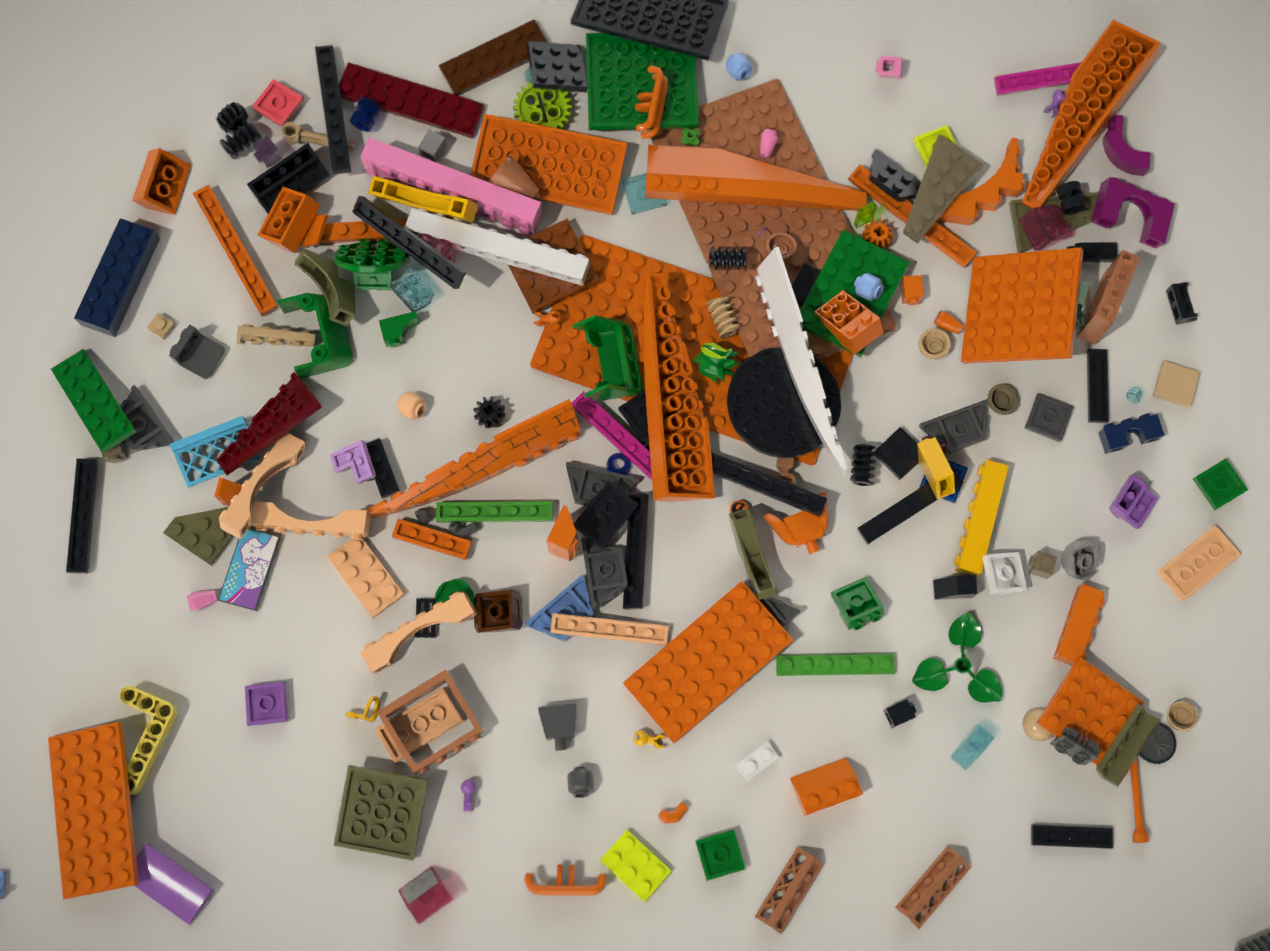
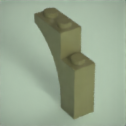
M303 248L295 260V266L306 273L323 293L329 308V320L347 326L356 314L355 284L338 277V266L334 263V260Z
M746 508L729 514L738 553L744 562L748 581L759 600L778 594L777 587L765 561L751 513Z

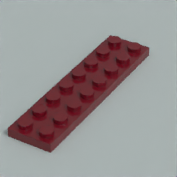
M349 62L339 83L340 97L342 99L472 139L485 108L483 103Z

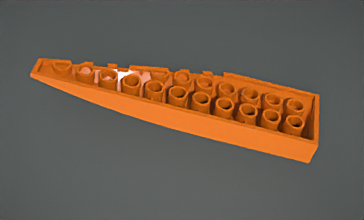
M1112 20L1071 77L1070 84L1065 92L1066 99L1062 101L1059 107L1057 117H1055L1045 142V147L1041 152L1037 167H1035L1033 177L1022 200L1023 205L1038 212L1054 194L1057 187L1064 182L1159 56L1161 42L1118 21Z
M648 145L645 198L866 212L867 193L723 149Z
M647 272L645 276L644 374L654 501L674 502L715 499L708 419L703 414L702 408L704 406L697 394L698 386L691 374L693 369L685 343L682 342L680 337V326L676 324L674 317L676 313L674 307L670 304L669 299L671 296L665 276L660 273ZM674 411H678L676 414H672L664 418V416H666L667 414H670Z

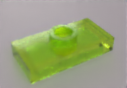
M875 201L858 209L853 223L856 229L874 219L878 207Z

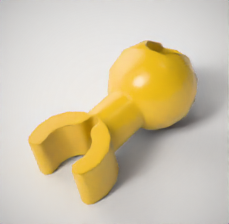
M639 730L634 733L633 741L638 746L652 744L657 749H663V746L658 745L654 740L664 739L665 736H648L645 731Z

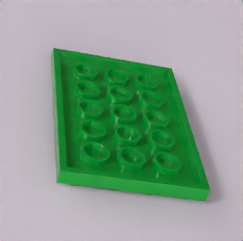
M842 230L806 301L800 309L803 319V330L850 352L817 317L815 311L844 290L881 319L910 262ZM869 273L880 278L884 286L881 296L873 301H868L858 296L854 286L858 276L861 277L863 274ZM864 347L855 355L861 358L866 347Z

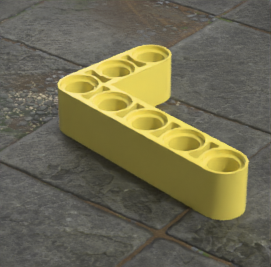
M126 686L120 691V700L129 706L152 715L127 765L128 781L134 782V788L130 791V795L134 796L142 790L177 718L178 709L175 705L132 686ZM134 691L135 696L133 700L128 701V694ZM152 699V706L146 709V701ZM166 707H170V714L164 717L163 710ZM160 725L162 730L160 734L155 735L154 728ZM151 743L152 751L146 754L145 747ZM139 762L143 763L141 772L136 771V765Z

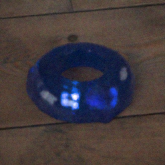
M615 453L608 458L606 469L610 472L627 475L631 469V462L624 454ZM617 459L624 462V466L620 469L615 468L613 462Z

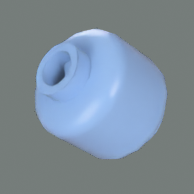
M742 53L732 54L727 59L726 70L735 80H745L751 75L752 63Z
M865 273L861 277L858 276L854 282L856 294L868 301L878 299L883 292L884 286L881 279L869 273Z

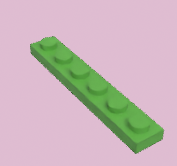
M436 502V522H553V502Z
M894 654L776 656V676L895 674Z

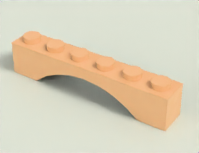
M287 432L274 442V447L271 451L268 450L265 453L260 466L257 465L254 468L252 477L243 483L240 493L232 498L229 508L220 514L219 522L222 530L242 539L252 525V505L260 487L275 473L296 465L306 451L304 441Z
M253 501L251 520L252 526L257 531L262 532L273 529L277 533L293 531L294 534L305 535V532L319 537H323L324 534H331V537L334 538L350 536L351 539L362 540V537L368 538L371 516L365 510L347 509L330 519L305 521L286 515L273 503Z
M458 591L449 596L450 600L444 603L441 601L432 606L433 610L427 613L424 611L415 616L416 619L410 623L407 621L399 625L397 631L393 633L390 631L382 635L380 641L376 643L373 641L365 645V649L360 653L371 673L377 674L392 665L401 647L418 631L439 623L462 624L476 616L478 613L468 595Z

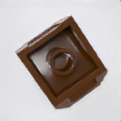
M509 589L475 595L474 608L478 614L474 616V627L477 633L506 632L521 629L523 625L522 598L519 591Z

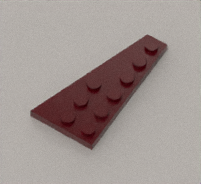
M295 372L290 375L291 379L286 385H281L279 388L280 392L275 398H270L252 418L251 421L253 423L247 429L244 428L240 432L241 436L236 442L230 443L216 459L227 476L322 408L319 401Z

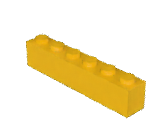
M986 459L978 467L977 475H979V480L974 483L972 493H975L974 499L970 500L968 505V511H970L969 518H966L963 524V529H966L965 534L960 537L958 547H961L960 553L956 554L954 559L956 572L976 575V578L982 574L984 566L982 557L987 554L1008 465Z

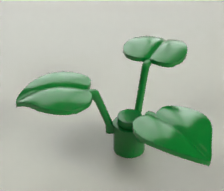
M965 613L952 623L948 632L950 642L953 645H961V658H957L954 661L953 667L944 670L943 664L939 660L934 658L925 659L918 665L912 682L921 689L938 691L948 683L945 673L955 670L958 673H968L973 678L968 684V692L974 700L982 703L1000 702L1002 700V687L997 676L987 669H981L975 676L970 670L971 662L965 658L964 646L968 648L974 647L980 642L982 637L981 628L972 614Z

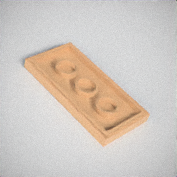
M1214 525L1158 570L1157 573L1178 598L1184 602L1242 554L1223 532Z
M444 687L389 720L409 755L464 722ZM382 724L376 728L375 731L394 763L396 764L403 760V755L385 725Z

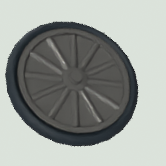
M1159 723L1139 756L1152 764H1161L1170 760L1176 750V739L1173 732L1166 725Z

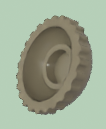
M995 385L987 394L989 407L997 414H1011L1017 408L1016 406H1018V396H1016L1014 389L1008 387V385Z

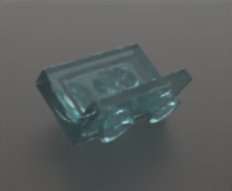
M412 268L407 269L403 277L390 284L391 290L411 312H418L430 305L434 296L432 289L424 283Z

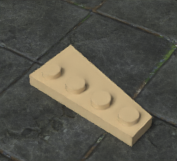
M243 324L238 326L236 344L250 341L252 345L268 342L273 346H279L283 342H287L288 346L314 347L315 334H311L310 331L292 332L291 329L287 328L274 330L269 326L256 328L250 324Z

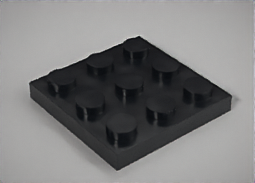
M528 41L527 52L533 88L586 92L588 86L581 45Z

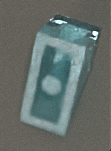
M978 724L971 729L950 758L967 770L994 739V736Z

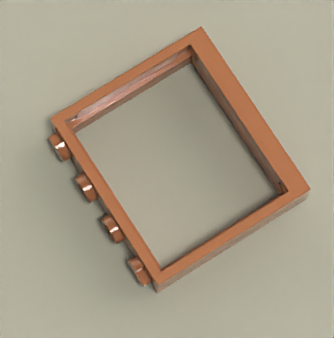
M1122 250L1104 272L1091 302L1085 327H1081L1077 338L1095 345L1114 323L1140 260L1139 256Z
M446 669L377 711L414 775H422L430 770L429 766L434 763L437 765L448 759L446 757L448 754L460 752L465 748L464 744L469 741L471 743L476 742L482 737L481 734L484 733ZM447 682L474 729L415 765L388 717Z

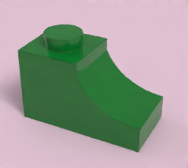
M416 311L379 320L386 347H398L401 343H404V337L408 330L419 324Z

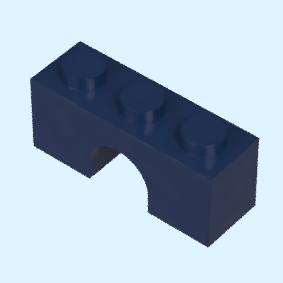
M1150 413L1141 415L1136 420H1132V418L1122 420L1121 424H1106L1098 433L1105 454L1126 448L1129 445L1126 437L1127 433L1135 434L1139 438L1141 445L1158 441L1165 436L1158 414L1151 416Z

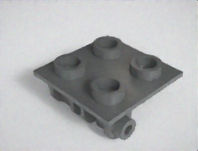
M1065 727L1062 731L1063 735L1050 743L1057 752L1067 754L1072 758L1073 762L1084 766L1098 758L1097 755L1101 751V748L1098 747L1099 744L1090 739L1088 740L1087 737L1079 744L1083 734L1078 736L1079 732L1072 727Z

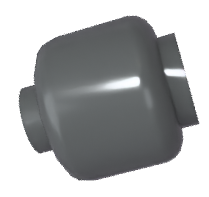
M583 766L575 767L567 775L569 793L573 794L576 798L588 797L589 793L594 789L593 773L586 770Z

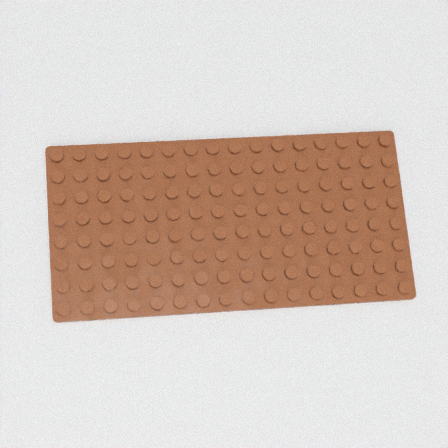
M778 79L699 106L698 128H688L692 130L699 129L700 131L698 136L699 144L696 146L682 144V130L684 128L659 129L658 133L650 138L653 145L723 149L827 181ZM764 129L778 132L779 139L770 158L760 156L761 133H763ZM678 200L708 268L711 246H714L716 252L719 246L722 247L723 252L726 247H729L731 252L733 247H737L738 252L741 247H744L747 252V271L744 270L743 265H741L740 270H737L736 265L733 266L732 270H729L728 265H726L725 270H722L721 265L718 266L717 270L711 265L709 270L721 297L729 298L725 304L732 305L728 311L734 310L735 312L731 318L737 317L734 324H740V327L736 330L749 358L764 349L780 348L778 337H774L771 326H774L773 322L768 320L766 309H768L767 303L763 304L760 293L763 292L762 288L757 286L755 276L758 275L757 268L768 256L767 251H765L766 240L773 233L786 232L793 236L795 242H797V250L794 256L789 258V260L783 261L792 286L804 263L820 271L822 270L842 230L853 234L842 210ZM767 227L768 231H767V230L762 231V232L760 233V236L756 234V233H758L759 231H761L763 228ZM797 301L800 310L803 303ZM887 307L880 319L883 334L879 337L894 332L897 329V325ZM806 331L809 342L808 350L811 349L813 355L819 360L845 351Z

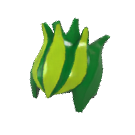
M711 342L702 345L701 353L693 359V361L699 364L700 373L712 379L715 384L717 383V378L725 382V375H734L729 368L739 364V361L730 360V358L738 354L737 352H732L733 349L725 350Z

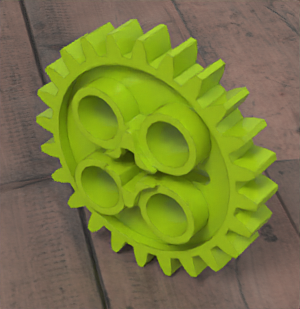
M527 82L528 88L521 86L523 93L517 92L516 94L519 99H514V103L517 104L513 106V110L517 111L514 113V117L518 118V121L563 130L564 126L562 123H569L566 117H571V113L568 111L572 110V106L568 105L571 103V98H567L568 92H563V90L536 89L529 82ZM538 93L541 94L546 117L548 119L547 123L544 122L539 99L537 97ZM548 94L554 96L551 100L544 98ZM529 99L536 100L533 105L527 104V101ZM552 111L558 112L556 117L549 116ZM534 116L541 118L538 122L531 120Z

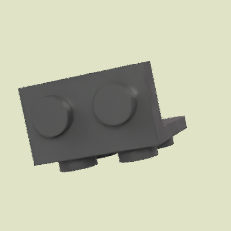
M189 324L181 332L177 344H174L170 349L169 357L174 363L203 379H207L225 353V348L200 334L196 327Z

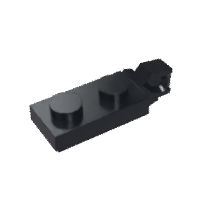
M1080 242L1066 248L1081 247L1084 250L1082 262H1113L1118 256L1116 242Z

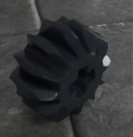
M232 102L230 105L227 104L226 107L222 108L221 112L217 114L216 121L223 131L231 133L232 130L238 131V126L243 127V122H247L249 116L242 105Z
M491 396L489 401H487L486 397H483V403L480 401L476 402L478 407H475L473 411L477 413L474 415V419L479 420V426L485 423V428L488 429L490 424H492L493 428H496V422L499 424L503 423L501 418H504L506 414L502 412L505 410V406L500 405V399L494 402V397ZM489 410H492V411H493V412L490 413V415H487V414H486V413L489 412Z

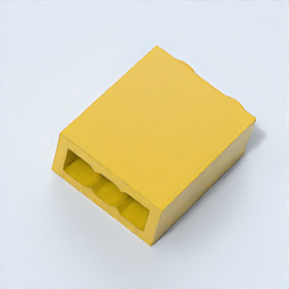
M936 437L922 440L917 444L919 464L936 499L938 500L955 493L954 473Z

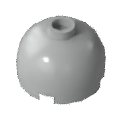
M1087 541L1072 542L1063 551L1062 567L1071 577L1082 581L1088 580L1094 576L1095 572L1093 571L1095 567L1100 565V550L1093 543Z

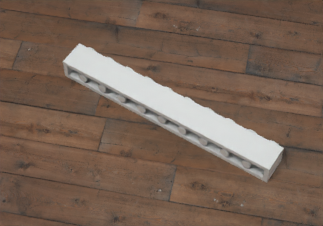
M418 208V210L411 209L405 225L407 229L422 240L581 286L584 285L590 268L589 259L582 254H570L564 249L556 250L547 244L539 245L529 239H518L512 234H500L491 228L486 230L477 224L471 223L469 225L456 218H453V220L448 219L439 213L435 215L428 213V211Z

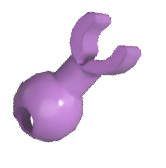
M1063 90L1055 91L1052 97V104L1044 109V113H1046L1049 109L1053 108L1051 118L1058 114L1057 108L1059 104L1066 99L1065 91Z
M466 779L461 784V791L464 793L463 810L473 811L472 794L476 791V784L471 779Z

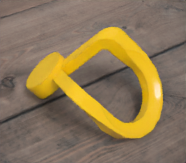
M370 697L363 715L347 711L345 716L355 720L359 718L368 722H374L378 715L377 711L380 709L379 697ZM373 701H375V708L371 718H367L370 705Z

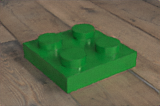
M1226 458L1193 478L1214 511L1248 491Z
M734 830L695 841L706 881L746 869Z

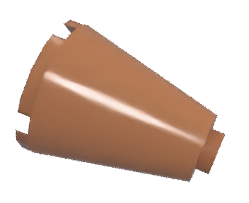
M511 155L506 158L505 162L501 164L489 181V183L537 200L540 196L537 193L539 191L538 187Z

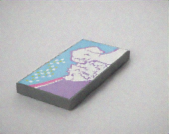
M249 528L242 539H238L218 601L257 611L281 539L280 536Z

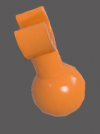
M552 310L546 315L536 312L534 314L542 318L537 322L535 321L534 324L539 327L543 326L545 322H550L554 325L559 324L562 314L558 310Z

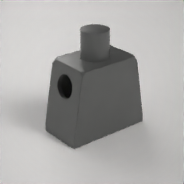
M576 703L538 707L546 740H554L555 751L567 750L566 738H574Z

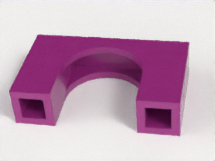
M1109 177L1100 184L1091 223L1108 229L1117 223L1122 202H1131L1141 210L1144 218L1140 243L1155 249L1165 244L1175 203L1168 201L1166 198L1155 196L1149 191L1138 189L1135 185L1121 182L1115 177Z

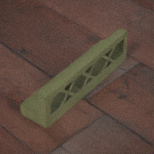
M1137 704L1096 767V771L1102 779L1117 787L1160 723L1158 718L1146 713L1142 705Z

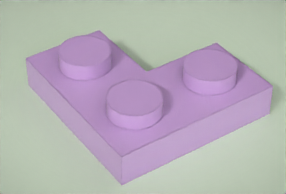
M360 440L330 454L336 473L352 467L356 483H363L376 477L364 440Z

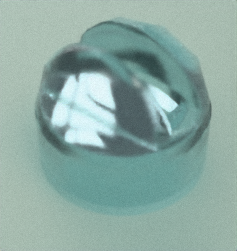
M1136 386L1131 387L1126 393V398L1133 403H1139L1143 396V391Z

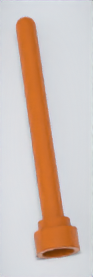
M1136 758L1130 768L1136 827L1134 834H1132L1133 843H1148L1149 834L1144 830L1138 760Z

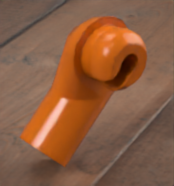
M680 802L674 811L661 810L659 812V819L666 824L677 823L688 810V807Z

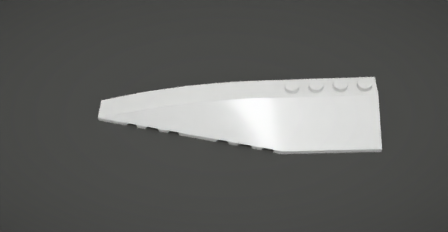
M775 247L757 268L758 275L755 276L757 286L762 288L763 292L760 295L763 304L767 303L768 306L766 314L768 320H772L774 325L771 326L773 336L778 337L788 370L802 404L822 443L844 476L847 475V466L841 446L836 442L838 441L836 429L834 426H831L830 409L825 408L826 396L818 369L814 367L815 361L812 350H808L807 333L802 331L803 319L779 247Z

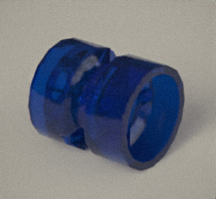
M361 97L356 106L357 110L353 112L349 121L357 129L370 132L375 124L374 119L378 118L382 108L375 101Z

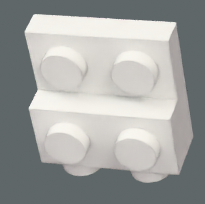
M1019 552L990 554L982 557L991 595L1015 594L1027 590Z

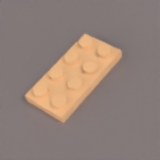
M363 538L362 540L350 539L327 556L372 618H375L404 596V593Z

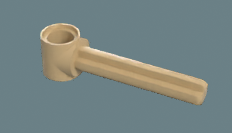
M287 122L282 127L284 139L290 145L303 141L329 147L327 135L304 131L302 127L297 126L293 122ZM291 131L295 132L294 135H287ZM347 140L348 151H353L354 141Z

